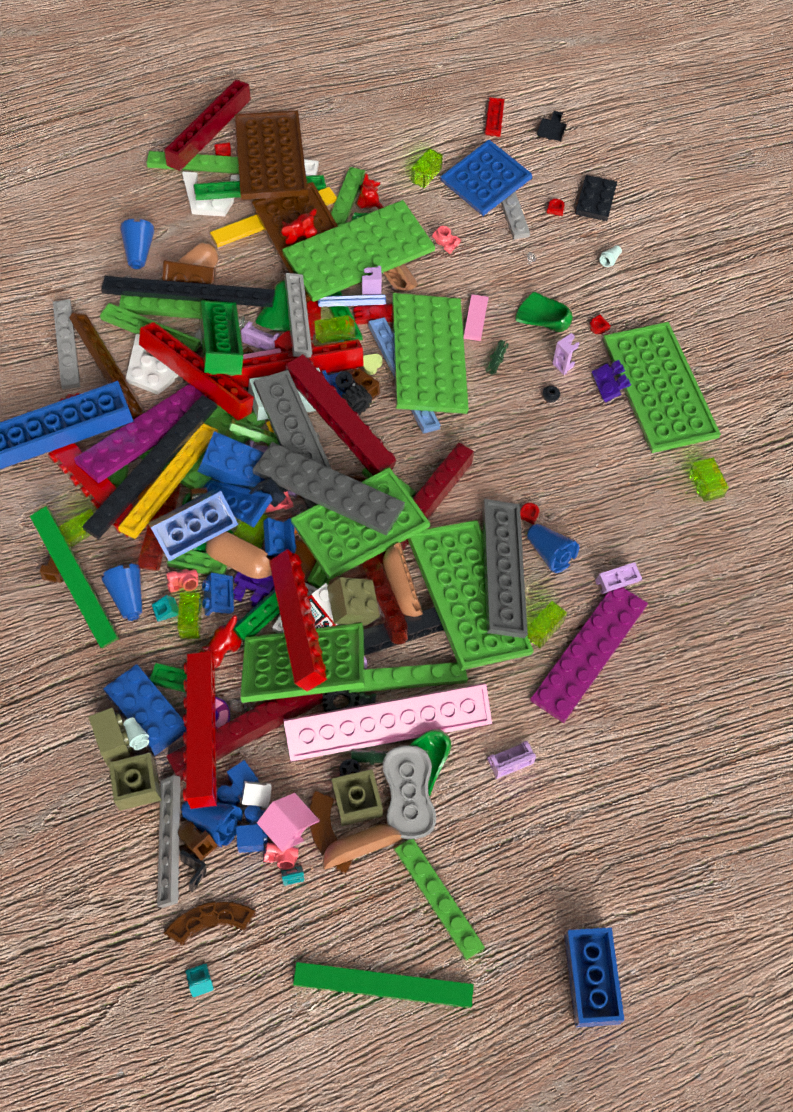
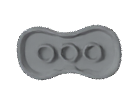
M408 745L393 748L386 754L383 761L384 775L391 789V802L387 813L388 825L396 828L402 835L400 838L404 839L425 837L433 831L436 824V812L428 794V781L432 768L431 760L426 751L417 746Z

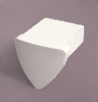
M244 781L241 803L262 806V808L267 809L271 797V783Z

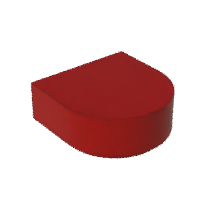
M230 142L214 144L216 156H231Z
M560 199L550 200L547 213L563 216L565 203Z
M600 314L591 320L589 328L594 334H603L610 330L611 325Z
M525 503L520 509L521 519L534 525L539 516V507L534 503Z

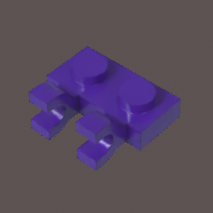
M620 360L613 362L611 367L607 363L592 371L605 403L622 395L621 389L631 386L630 380L625 374L621 375L617 381L614 378L615 375L625 372Z
M238 572L234 579V584H237L233 591L235 594L234 600L241 602L246 589L255 592L251 597V601H253L251 606L255 607L263 600L264 595L267 596L274 590L273 577L270 575L266 578L256 579Z

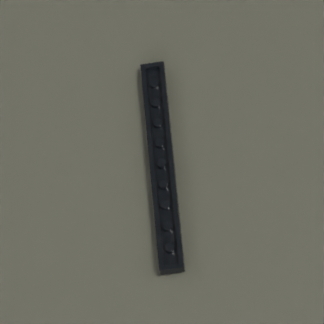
M104 276L101 287L102 294L201 302V300L236 303V305L272 308L276 295L275 289Z
M202 395L82 526L83 530L99 540L217 409V403Z

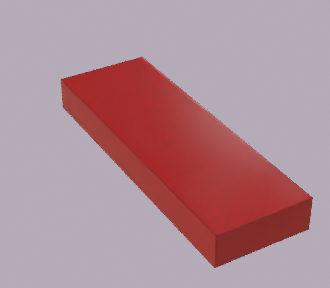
M489 97L485 135L501 137L505 99Z

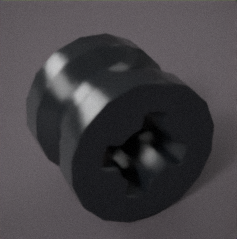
M344 371L336 376L335 383L343 394L347 393L346 390H351V387L354 386L355 388L356 382L349 372Z
M360 692L358 706L376 703V693L366 695L365 692Z
M346 759L340 764V777L350 775L353 772H360V764L354 759Z

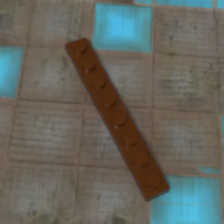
M72 313L69 319L108 384L116 381L119 382L132 418L135 419L145 413L144 408L86 314Z

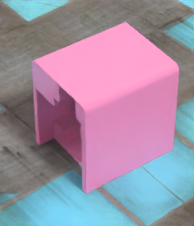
M293 793L272 802L257 824L283 852L304 842L301 834L307 827L320 820Z

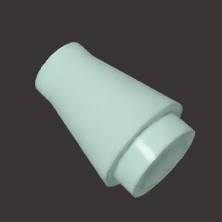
M615 245L613 248L602 252L600 263L604 267L613 266L622 249Z
M129 718L123 723L129 745L134 750H140L149 744V735L136 722L135 718Z

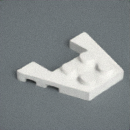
M182 172L192 214L226 216L234 203V198L196 201L193 184H197L198 174L196 172ZM231 175L230 182L240 181L239 175Z
M136 334L126 380L129 384L159 395L175 382V378L179 375L157 358L145 354L146 350L139 345L140 334Z

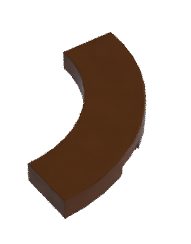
M315 791L310 810L320 821L311 825L310 830L316 848L324 856L327 847L338 840L331 826V810L334 799ZM353 859L336 865L334 868L347 875Z
M234 902L205 903L176 918L165 930L164 935L183 946L195 933L210 926L228 925L245 931L256 911Z

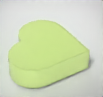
M379 354L363 356L364 372L368 375L375 374L377 368L382 366V357Z

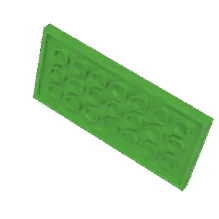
M401 200L282 249V252L294 273L303 275L304 289L312 302H315L362 282V276L372 275V273H364L365 268L381 266V273L435 251V245L406 203Z
M393 293L396 409L467 414L469 408L461 299Z
M669 322L604 335L603 342L612 363L620 360L624 366L625 372L618 374V377L625 374L630 380L631 386L624 388L651 453L720 437L721 433Z
M477 520L425 529L408 538L460 670L532 655L534 650L528 636L526 638L487 633L483 533Z

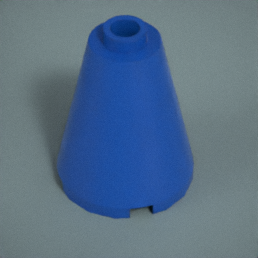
M128 219L122 222L120 227L127 263L133 269H141V267L145 266L155 232L154 226L146 220L140 219V222H134V219Z
M541 524L532 525L528 529V540L548 568L554 573L564 571L570 566L568 562L571 558L575 560L577 557L579 544L575 540Z
M129 564L130 568H123V565L111 568L103 573L104 576H101L106 589L124 619H128V621L138 619L139 615L142 614L141 572L139 565Z
M185 801L181 808L182 816L189 822L194 823L200 832L206 831L219 847L229 845L237 834L236 825L238 821L242 822L243 812L240 807L217 802V806L191 809L188 801Z

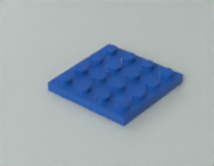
M488 140L440 176V179L460 198L484 216L531 180L532 173L491 140Z

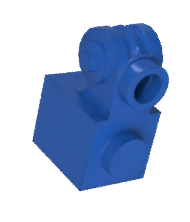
M245 760L227 771L228 779L231 781L232 786H221L217 791L218 800L220 803L236 806L242 797L244 781L259 783L258 778Z
M250 805L245 809V818L250 824L236 826L239 853L264 851V844L268 842V835L257 824L266 810H261L256 805Z

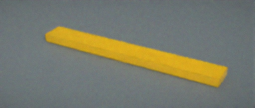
M330 187L318 191L326 206L336 202L337 197ZM257 215L214 230L210 232V236L218 248L260 232L264 228Z
M205 423L201 425L118 527L120 532L134 539L138 537L207 449L214 431L218 433L217 429Z

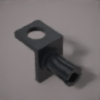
M270 477L258 483L249 494L252 495L260 490L263 493L270 494L273 499L271 504L273 507H276L286 499L284 492L288 490L278 486Z
M182 850L180 852L181 862L197 871L189 882V890L193 892L206 874V864L194 853L189 854Z

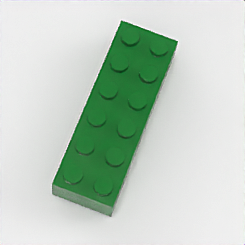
M201 300L200 329L204 373L212 375H241L243 349L236 303Z

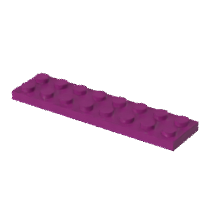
M191 384L186 385L135 418L134 422L126 424L75 457V464L96 482L100 483L157 445L202 395H205Z
M623 587L609 591L530 701L562 723H565L641 616L648 603Z

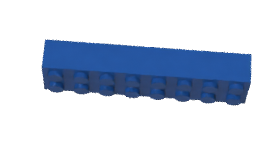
M116 381L0 422V469L134 422L119 382Z

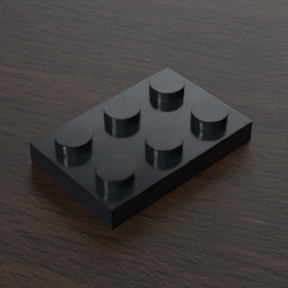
M586 175L575 215L608 221L617 181Z

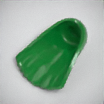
M284 280L274 287L276 295L273 308L264 307L255 321L256 324L274 331L286 332L290 330Z
M532 292L519 307L515 320L528 325L543 326L555 332H564L570 327L573 315L566 305L537 292Z
M432 729L425 732L409 745L422 748L431 760L432 768L428 781L429 796L451 751V739L446 732L440 729Z

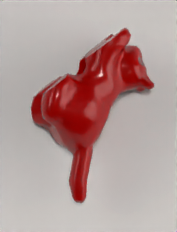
M365 173L360 186V194L356 205L360 209H371L373 207H377L378 210L384 207L380 203L377 193V186L381 183L369 179L367 173Z
M314 208L309 213L301 214L291 223L282 222L281 234L287 237L285 240L286 244H293L300 236H305L307 239L316 236L317 229L314 226L313 220L317 209Z
M236 615L230 618L227 625L219 626L214 631L210 642L203 646L200 651L212 652L215 668L221 665L227 651L235 652L241 646V638L233 630L237 622Z

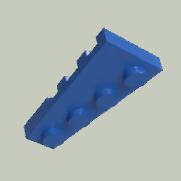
M209 480L204 486L207 488V492L218 487L222 491L234 517L253 528L273 500L270 494L256 492L250 495V489Z

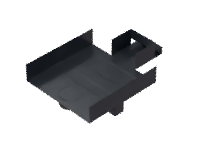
M554 111L551 120L545 119L543 116L537 136L561 142L568 123H560L563 113Z

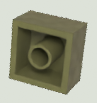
M339 577L327 587L334 624L363 623V626H367L380 617L373 580Z
M113 708L88 716L100 753L107 767H109L111 762L131 758L130 751L133 748L129 745L120 713L115 714Z
M151 753L109 763L113 799L120 811L162 801L157 766Z
M373 769L331 779L341 826L382 817L383 808Z

